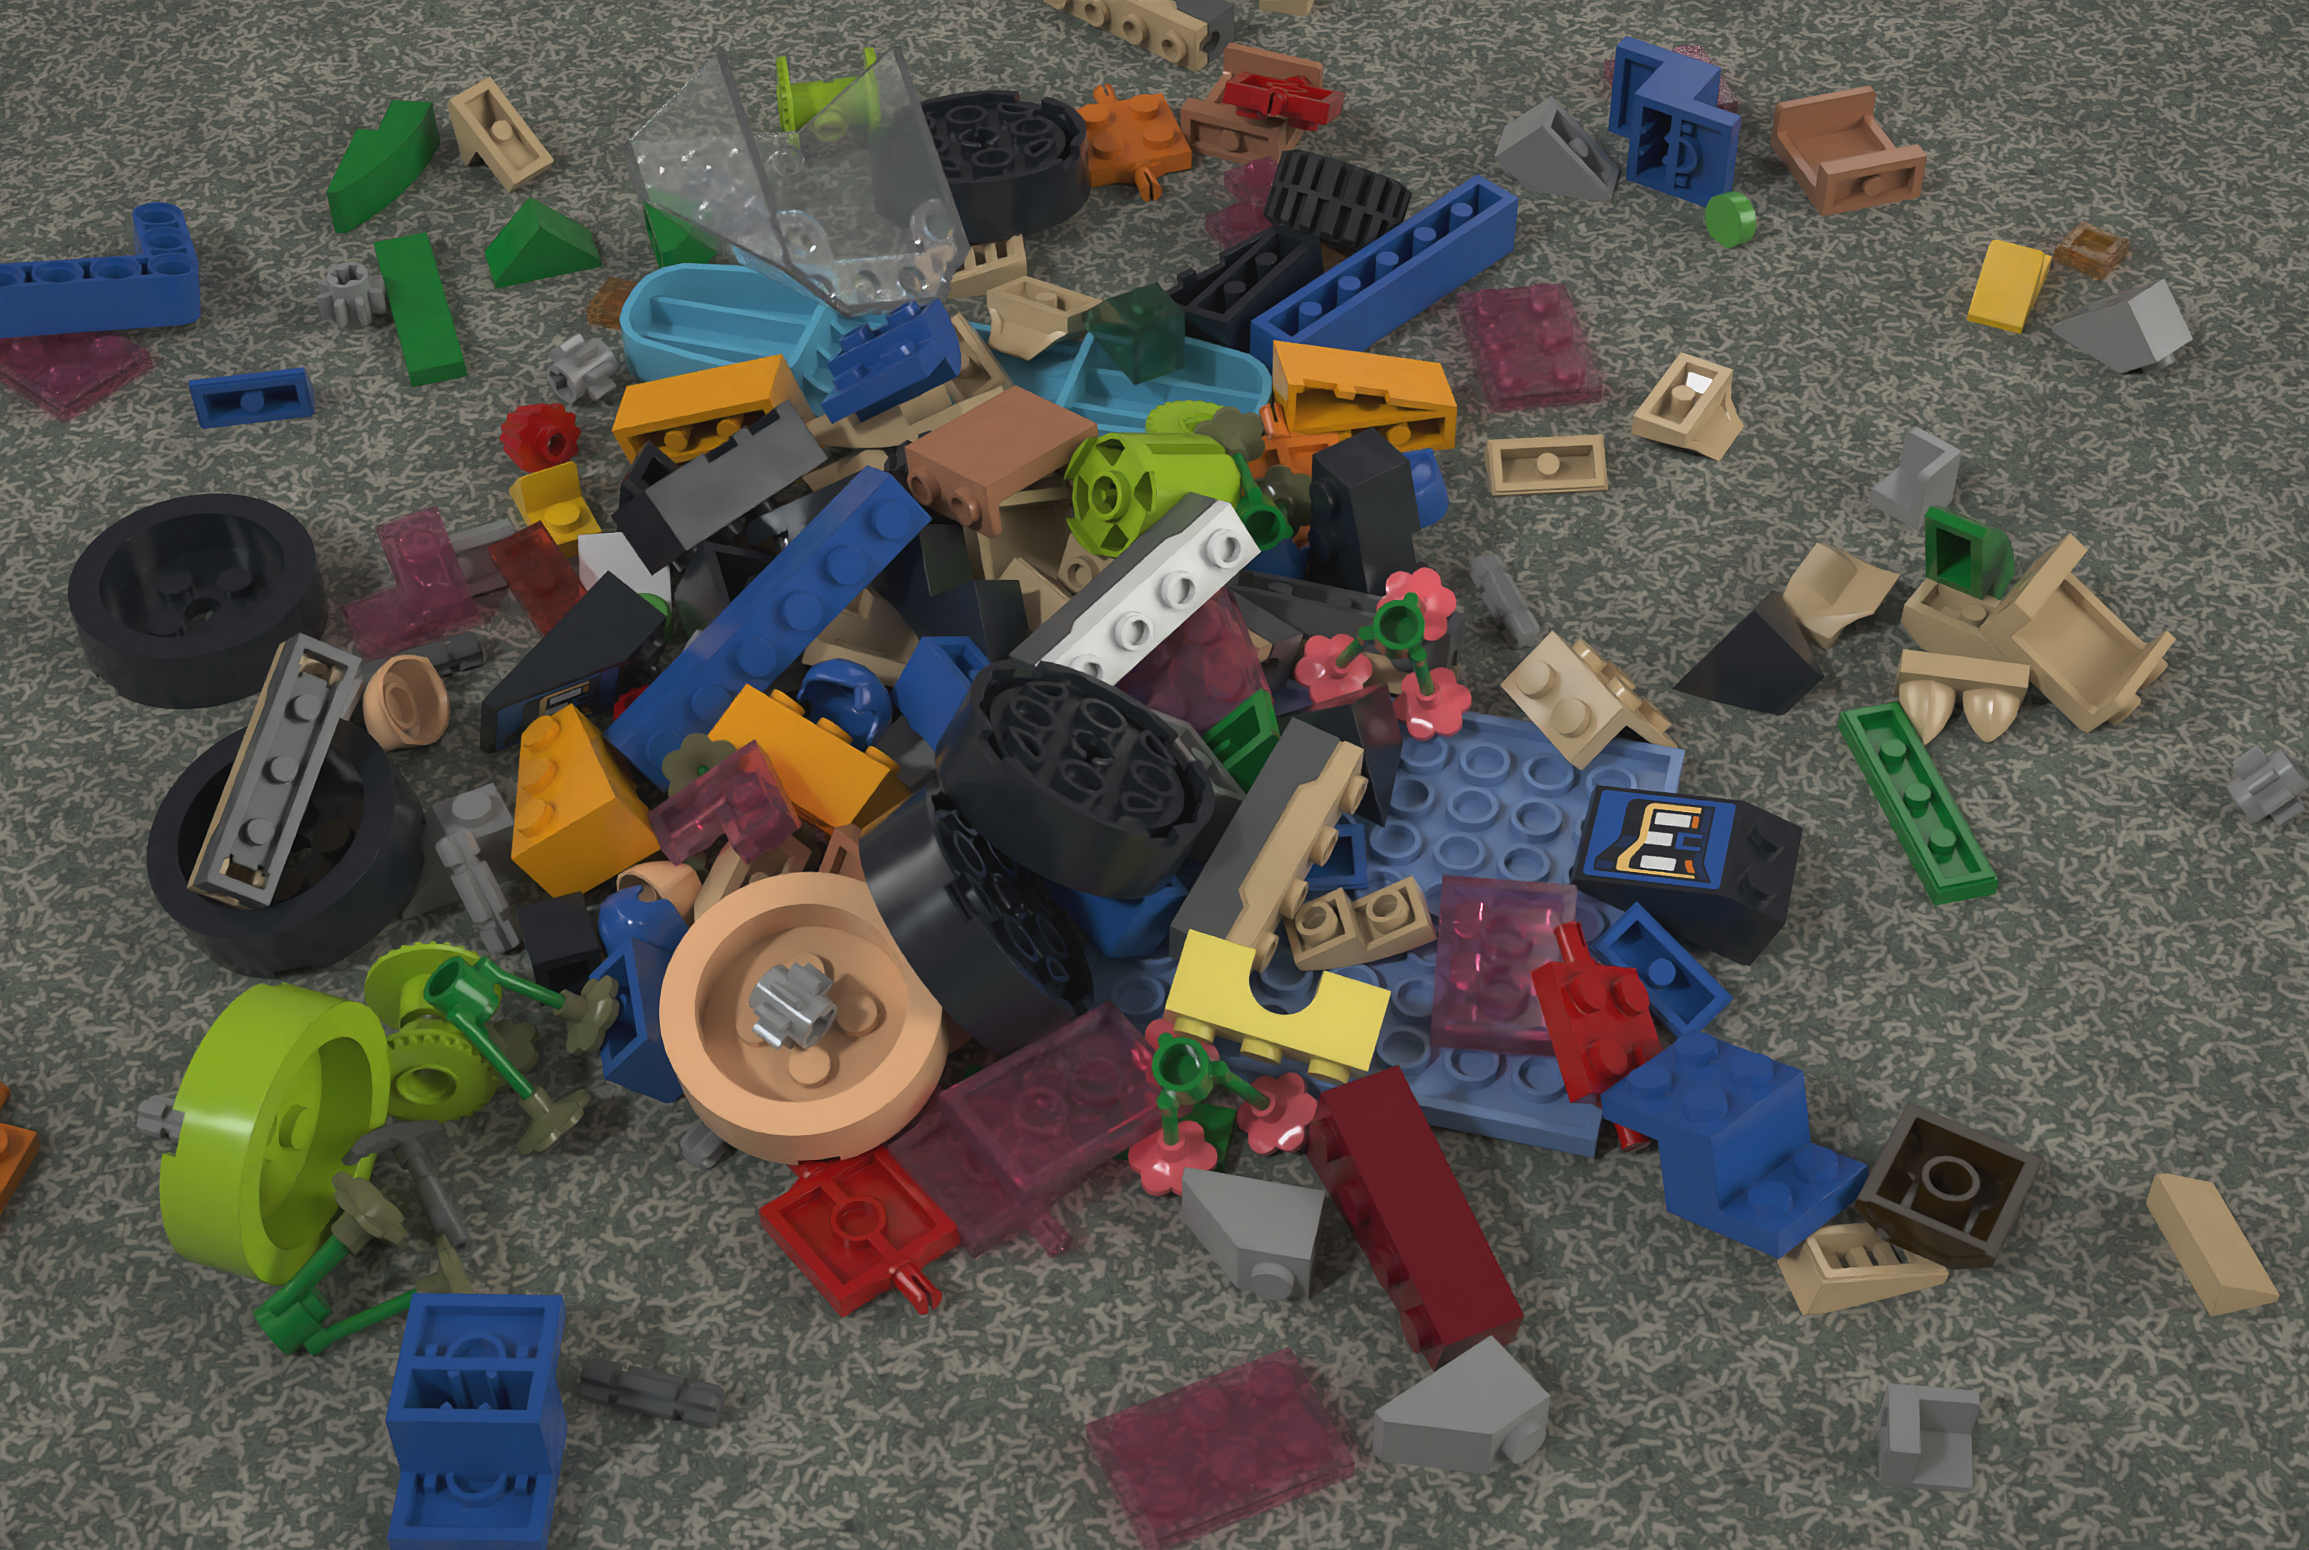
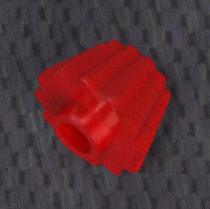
M538 403L518 406L515 412H509L507 420L501 424L502 434L499 440L504 444L503 451L521 470L532 474L570 462L571 458L579 452L576 441L581 435V430L575 426V414L566 412L563 404Z

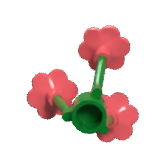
M1420 568L1412 575L1407 572L1397 571L1391 574L1386 581L1387 595L1380 599L1377 604V613L1374 617L1373 625L1361 627L1355 639L1346 634H1337L1331 639L1322 635L1311 637L1303 646L1304 658L1294 667V676L1298 684L1308 688L1309 698L1314 704L1363 689V683L1372 675V664L1361 653L1369 645H1375L1382 655L1391 659L1402 660L1408 658L1413 665L1414 672L1408 674L1402 680V693L1393 701L1397 721L1406 724L1409 735L1417 741H1427L1436 734L1443 737H1451L1461 730L1463 725L1462 714L1470 709L1472 696L1467 687L1457 684L1455 674L1448 668L1439 667L1429 671L1426 661L1427 654L1421 644L1423 639L1436 641L1444 636L1447 631L1446 618L1455 611L1457 600L1455 594L1450 589L1442 587L1439 574L1431 568Z
M1161 1018L1152 1021L1147 1026L1145 1042L1134 1049L1131 1061L1135 1071L1145 1077V1086L1148 1093L1157 1099L1156 1102L1161 1111L1162 1120L1153 1121L1145 1127L1143 1140L1135 1143L1130 1148L1128 1160L1131 1169L1141 1174L1142 1188L1148 1194L1163 1196L1172 1191L1182 1196V1176L1185 1167L1214 1171L1217 1167V1150L1205 1141L1202 1126L1190 1120L1178 1123L1177 1110L1181 1104L1191 1105L1199 1103L1209 1095L1214 1088V1084H1222L1245 1100L1237 1110L1236 1123L1241 1130L1248 1134V1144L1257 1154L1269 1156L1278 1149L1287 1153H1294L1306 1144L1308 1138L1307 1128L1313 1122L1318 1101L1307 1094V1082L1300 1075L1288 1072L1277 1079L1263 1075L1256 1078L1250 1085L1231 1072L1224 1061H1220L1219 1052L1212 1044L1198 1043L1192 1038L1180 1037L1174 1034L1173 1028L1175 1024Z

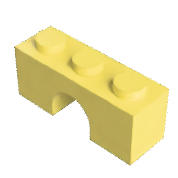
M1189 929L1162 1017L1163 1020L1175 1023L1173 1028L1174 1034L1180 1037L1192 1038L1198 1043L1209 1045L1213 1044L1215 1036L1242 1044L1240 1054L1266 1064L1280 1065L1282 1057L1309 1065L1307 1071L1309 1076L1340 1086L1348 1083L1349 1078L1360 1079L1367 1074L1391 991L1324 970L1318 982L1313 1001L1309 1006L1294 1014H1275L1264 1009L1255 1000L1250 989L1249 974L1256 949Z

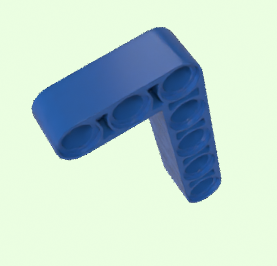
M151 202L137 206L132 212L135 255L0 264V338L177 326L196 321L201 316L199 262L181 209L165 202Z

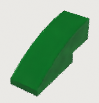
M392 100L378 130L356 129L326 191L335 233H347L372 218L399 197L429 164L440 145L432 102Z
M1930 506L1924 515L1926 578L1980 600H1983L1986 594L2000 600L2015 574L2014 552L2011 541L2006 533L1942 506Z

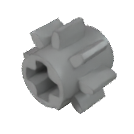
M346 262L338 264L328 271L326 280H319L317 282L320 292L317 300L322 319L335 317L339 328L359 329L366 327L376 319L377 314H384L387 311L384 301L387 298L383 276L380 274L369 277L367 268L360 263Z
M576 333L548 352L549 357L555 363L547 368V378L554 392L564 401L573 403L580 398L582 404L588 406L616 388L615 383L610 377L617 372V361L610 348L600 339L591 338L585 342L581 334Z
M2257 744L2232 761L2233 769L2239 776L2226 786L2238 805L2255 824L2270 815L2280 827L2305 810L2304 802L2299 797V794L2309 788V781L2282 747L2267 756Z
M796 962L790 970L782 964L772 967L758 981L749 998V1007L754 1010V1014L760 1017L753 1026L752 1031L776 1050H779L783 1045L791 1050L796 1043L805 1049L812 1047L829 1030L837 1015L838 1007L831 1002L832 999L826 996L834 985V981L809 962L804 967Z

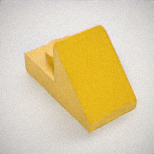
M1992 240L1988 246L1967 320L2021 334L2049 272L2052 256L2045 255L2041 250L2001 240Z
M574 461L520 477L509 488L511 497L548 564L579 555L578 535L602 533L582 497L577 465Z

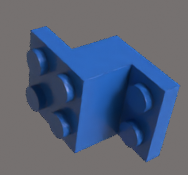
M1625 36L1616 46L1608 132L1630 139L1626 180L1703 207L1707 206L1712 197L1732 191L1742 116L1717 108L1721 67L1629 36Z
M1692 1030L1686 1035L1681 1036L1672 1045L1642 1066L1631 1071L1629 1075L1600 1094L1604 1119L1658 1140L1667 1212L1778 1259L1854 1202L1869 1176L1867 1164L1836 1153L1829 1148L1811 1143L1804 1072L1802 1070L1773 1060L1764 1054L1754 1053L1719 1040L1707 1033Z
M412 1294L385 1419L401 1471L387 1536L390 1550H547L568 1429L556 1380V1370L567 1314L563 1295Z

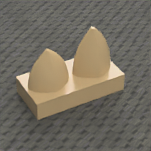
M1902 649L1895 675L1894 695H1899L1900 704L1923 746L1934 739L1944 728L1952 714L1955 702L1963 703L1965 715L1972 729L1985 743H1990L2009 728L2016 718L2017 712L2020 711L2028 689L2030 665Z

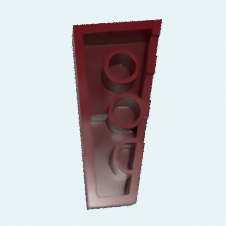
M1397 1065L1321 1092L1313 1122L1309 1124V1136L1304 1152L1372 1266L1379 1284L1386 1290L1399 1312L1402 1331L1412 1351L1416 1354L1422 1352L1433 1372H1435L1490 1335L1502 1346L1512 1343L1522 1323L1524 1314L1400 1066Z

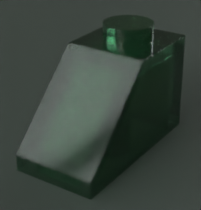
M1158 282L1137 287L1132 291L1108 298L1081 313L1084 326L1134 385L1185 368V313Z

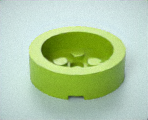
M285 982L277 986L260 983L239 995L216 1019L201 1041L186 1070L172 1108L173 1110L185 1113L176 1154L171 1152L162 1153L159 1182L161 1215L168 1239L179 1255L193 1263L262 1283L280 1286L286 1285L333 1234L331 1226L345 1212L333 1196L336 1190L331 1179L338 1171H343L354 1179L362 1177L369 1181L378 1153H371L368 1157L361 1158L357 1164L350 1166L345 1165L341 1159L359 1138L378 1128L384 1127L386 1122L390 1092V1065L386 1053L388 1044L383 1026L373 1010L353 1000Z

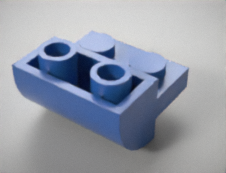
M939 298L920 307L915 299L910 300L885 316L888 323L874 330H871L868 323H865L838 339L841 348L826 363L834 376L832 382L835 388L820 403L832 424L853 413H856L860 422H864L958 377L961 369L960 346L953 324Z

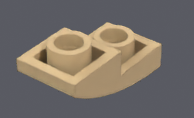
M1413 875L1353 902L1341 887L1303 904L1293 919L1283 916L1294 961L1300 971L1326 970L1368 963L1394 956L1438 939L1423 891Z

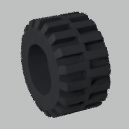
M1298 149L1282 151L1262 215L1272 225L1319 236L1320 241L1356 253L1403 223L1412 192L1401 182L1376 172Z

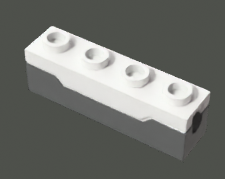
M1189 492L1008 656L1018 667L1017 669L1035 670L1040 660L1082 671L1114 686L1261 551L1230 503Z

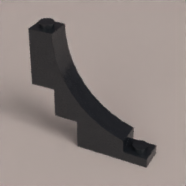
M860 471L745 523L749 547H774L775 553L779 555ZM884 471L890 473L912 496L907 483L908 472ZM927 524L868 584L899 612L914 631L919 641L922 637L969 636L989 661L994 663L1000 660L1011 659L1008 655L1030 636L1020 581L973 580L963 525Z

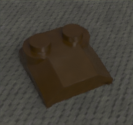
M1907 1102L1858 1195L1854 1208L1886 1242L1951 1270L1993 1267L2013 1226L2020 1219L2025 1201L2038 1176L2043 1158Z

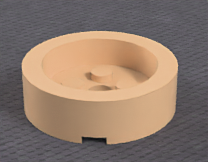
M822 872L788 873L756 881L727 895L710 907L684 935L668 964L662 983L659 1005L661 1036L667 1056L687 1100L704 1124L718 1137L731 1146L766 1161L799 1165L798 1161L820 1160L840 1156L841 1160H845L877 1147L902 1130L919 1113L935 1090L947 1060L950 1045L949 1014L929 992L902 954L876 907L867 883L847 876ZM796 962L802 967L809 962L834 981V985L826 996L832 999L831 1002L838 1007L837 1015L829 1030L812 1047L805 1049L796 1043L791 1050L784 1045L779 1050H776L752 1031L753 1026L760 1017L754 1014V1010L749 1007L750 995L758 981L772 967L782 964L790 970Z

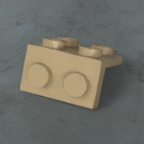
M1552 630L1500 684L1568 762L1581 771L1626 725L1652 744L1673 748L1678 747L1665 733L1672 725L1670 720L1646 698L1641 700L1633 691L1636 684L1612 661L1609 660L1606 663L1581 638L1574 645H1571Z

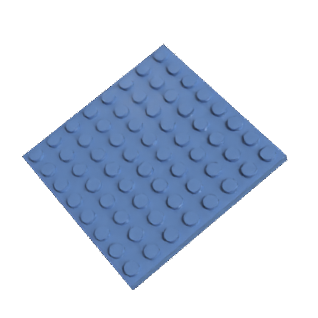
M1189 671L1172 717L1190 723L1201 737L1242 703ZM1288 679L1285 688L1270 693L1275 716L1314 704L1309 698L1308 688L1301 686L1296 680ZM1467 711L1462 714L1463 725L1457 734L1451 737H1443L1436 734L1427 741L1413 739L1408 733L1406 724L1398 722L1403 747L1385 828L1355 813L1350 815L1344 811L1336 825L1363 823L1369 888L1368 890L1345 892L1353 902L1413 875L1423 891L1438 939L1387 958L1325 970L1391 991L1370 1066L1364 1077L1399 1065L1429 1125L1594 1158L1603 1121V1111L1593 1104L1570 1103L1530 972L1550 961L1563 962L1556 936L1553 934L1555 927L1571 921H1580L1585 941L1589 948L1625 913L1620 909L1569 887L1592 791L1597 785L1677 793L1683 770L1685 750L1614 737L1581 771L1568 762L1533 722ZM1186 857L1175 876L1190 892L1206 863ZM1330 892L1307 893L1303 904ZM1282 918L1274 932L1275 935L1279 936L1274 955L1263 973L1253 969L1249 976V985L1253 997L1264 1009L1275 1014L1289 1015L1300 1012L1310 1005L1324 970H1299L1294 961ZM1170 930L1154 955L1107 959L1087 941L1084 954L1094 985V1003L1088 1012L1054 1034V1048L1056 1050L1132 1065V1053L1137 1046L1145 1042L1147 1026L1152 1021L1162 1019L1164 1008L1179 961L1169 957ZM1589 951L1591 958L1595 959L1596 962L1602 964V963ZM1218 1036L1214 1038L1212 1045L1218 1050L1220 1061H1224L1231 1072L1250 1085L1256 1078L1263 1075L1277 1079L1285 1073L1293 1072L1306 1080L1308 1085L1307 1094L1317 1099V1101H1319L1321 1092L1339 1086L1309 1076L1307 1074L1308 1064L1282 1057L1280 1065L1266 1064L1240 1054L1242 1044ZM1349 1078L1348 1083L1357 1079Z

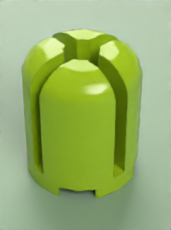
M1110 432L1100 437L1086 438L1073 453L1064 480H1074L1072 502L1075 517L1066 518L1077 543L1091 555H1105L1117 558L1189 492L1211 497L1218 501L1228 502L1234 510L1237 508L1242 497L1241 474L1234 459L1226 454L1225 448L1213 438L1196 433Z

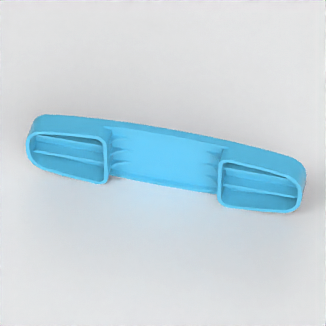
M681 263L662 267L646 275L633 288L625 301L619 322L627 366L630 374L641 383L783 354L815 418L826 414L820 403L835 388L832 382L834 376L826 363L841 348L838 339L865 323H868L871 330L888 323L885 316L892 310L837 304L833 281L819 273L739 265ZM1114 321L1100 323L1089 330L1083 342L1065 339L1030 361L989 348L1016 386L1097 423L1099 437L1110 432H1145V422L1151 410L1156 409L1158 405H1164L1165 402H1174V400H1202L1207 403L1213 402L1219 406H1233L1241 414L1253 412L1259 415L1260 408L1269 403L1272 409V377L1265 364L1252 355L1202 340L1129 323ZM969 322L987 344L991 325Z

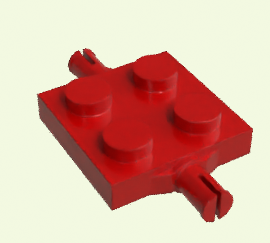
M1244 71L1226 82L1222 103L1236 106L1235 114L1242 117L1266 120L1267 114H1270V116L1281 115L1288 117L1286 125L1290 127L1317 131L1319 125H1327L1342 113L1345 93L1310 85L1309 80L1305 76L1299 78L1300 75H1296L1287 79H1281Z
M1571 921L1553 929L1563 962L1550 961L1531 971L1530 974L1570 1103L1593 1104L1602 1109L1600 1094L1629 1075L1631 1071L1662 1052L1664 1048L1659 1042L1648 1008V992L1640 981L1636 968L1605 966L1596 962L1590 956L1581 928V922ZM1614 1123L1622 1152L1636 1151L1651 1144L1650 1139L1646 1135Z
M882 1144L845 1160H841L838 1157L827 1161L802 1160L798 1161L799 1165L786 1164L798 1179L789 1191L758 1209L761 1226L841 1318L881 1293L890 1291L893 1288L898 1289L920 1315L929 1313L928 1305L934 1310L940 1304L942 1292L930 1282L921 1270L924 1266L960 1244L959 1228Z

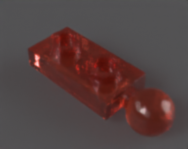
M541 520L487 547L492 563L541 638L588 592Z

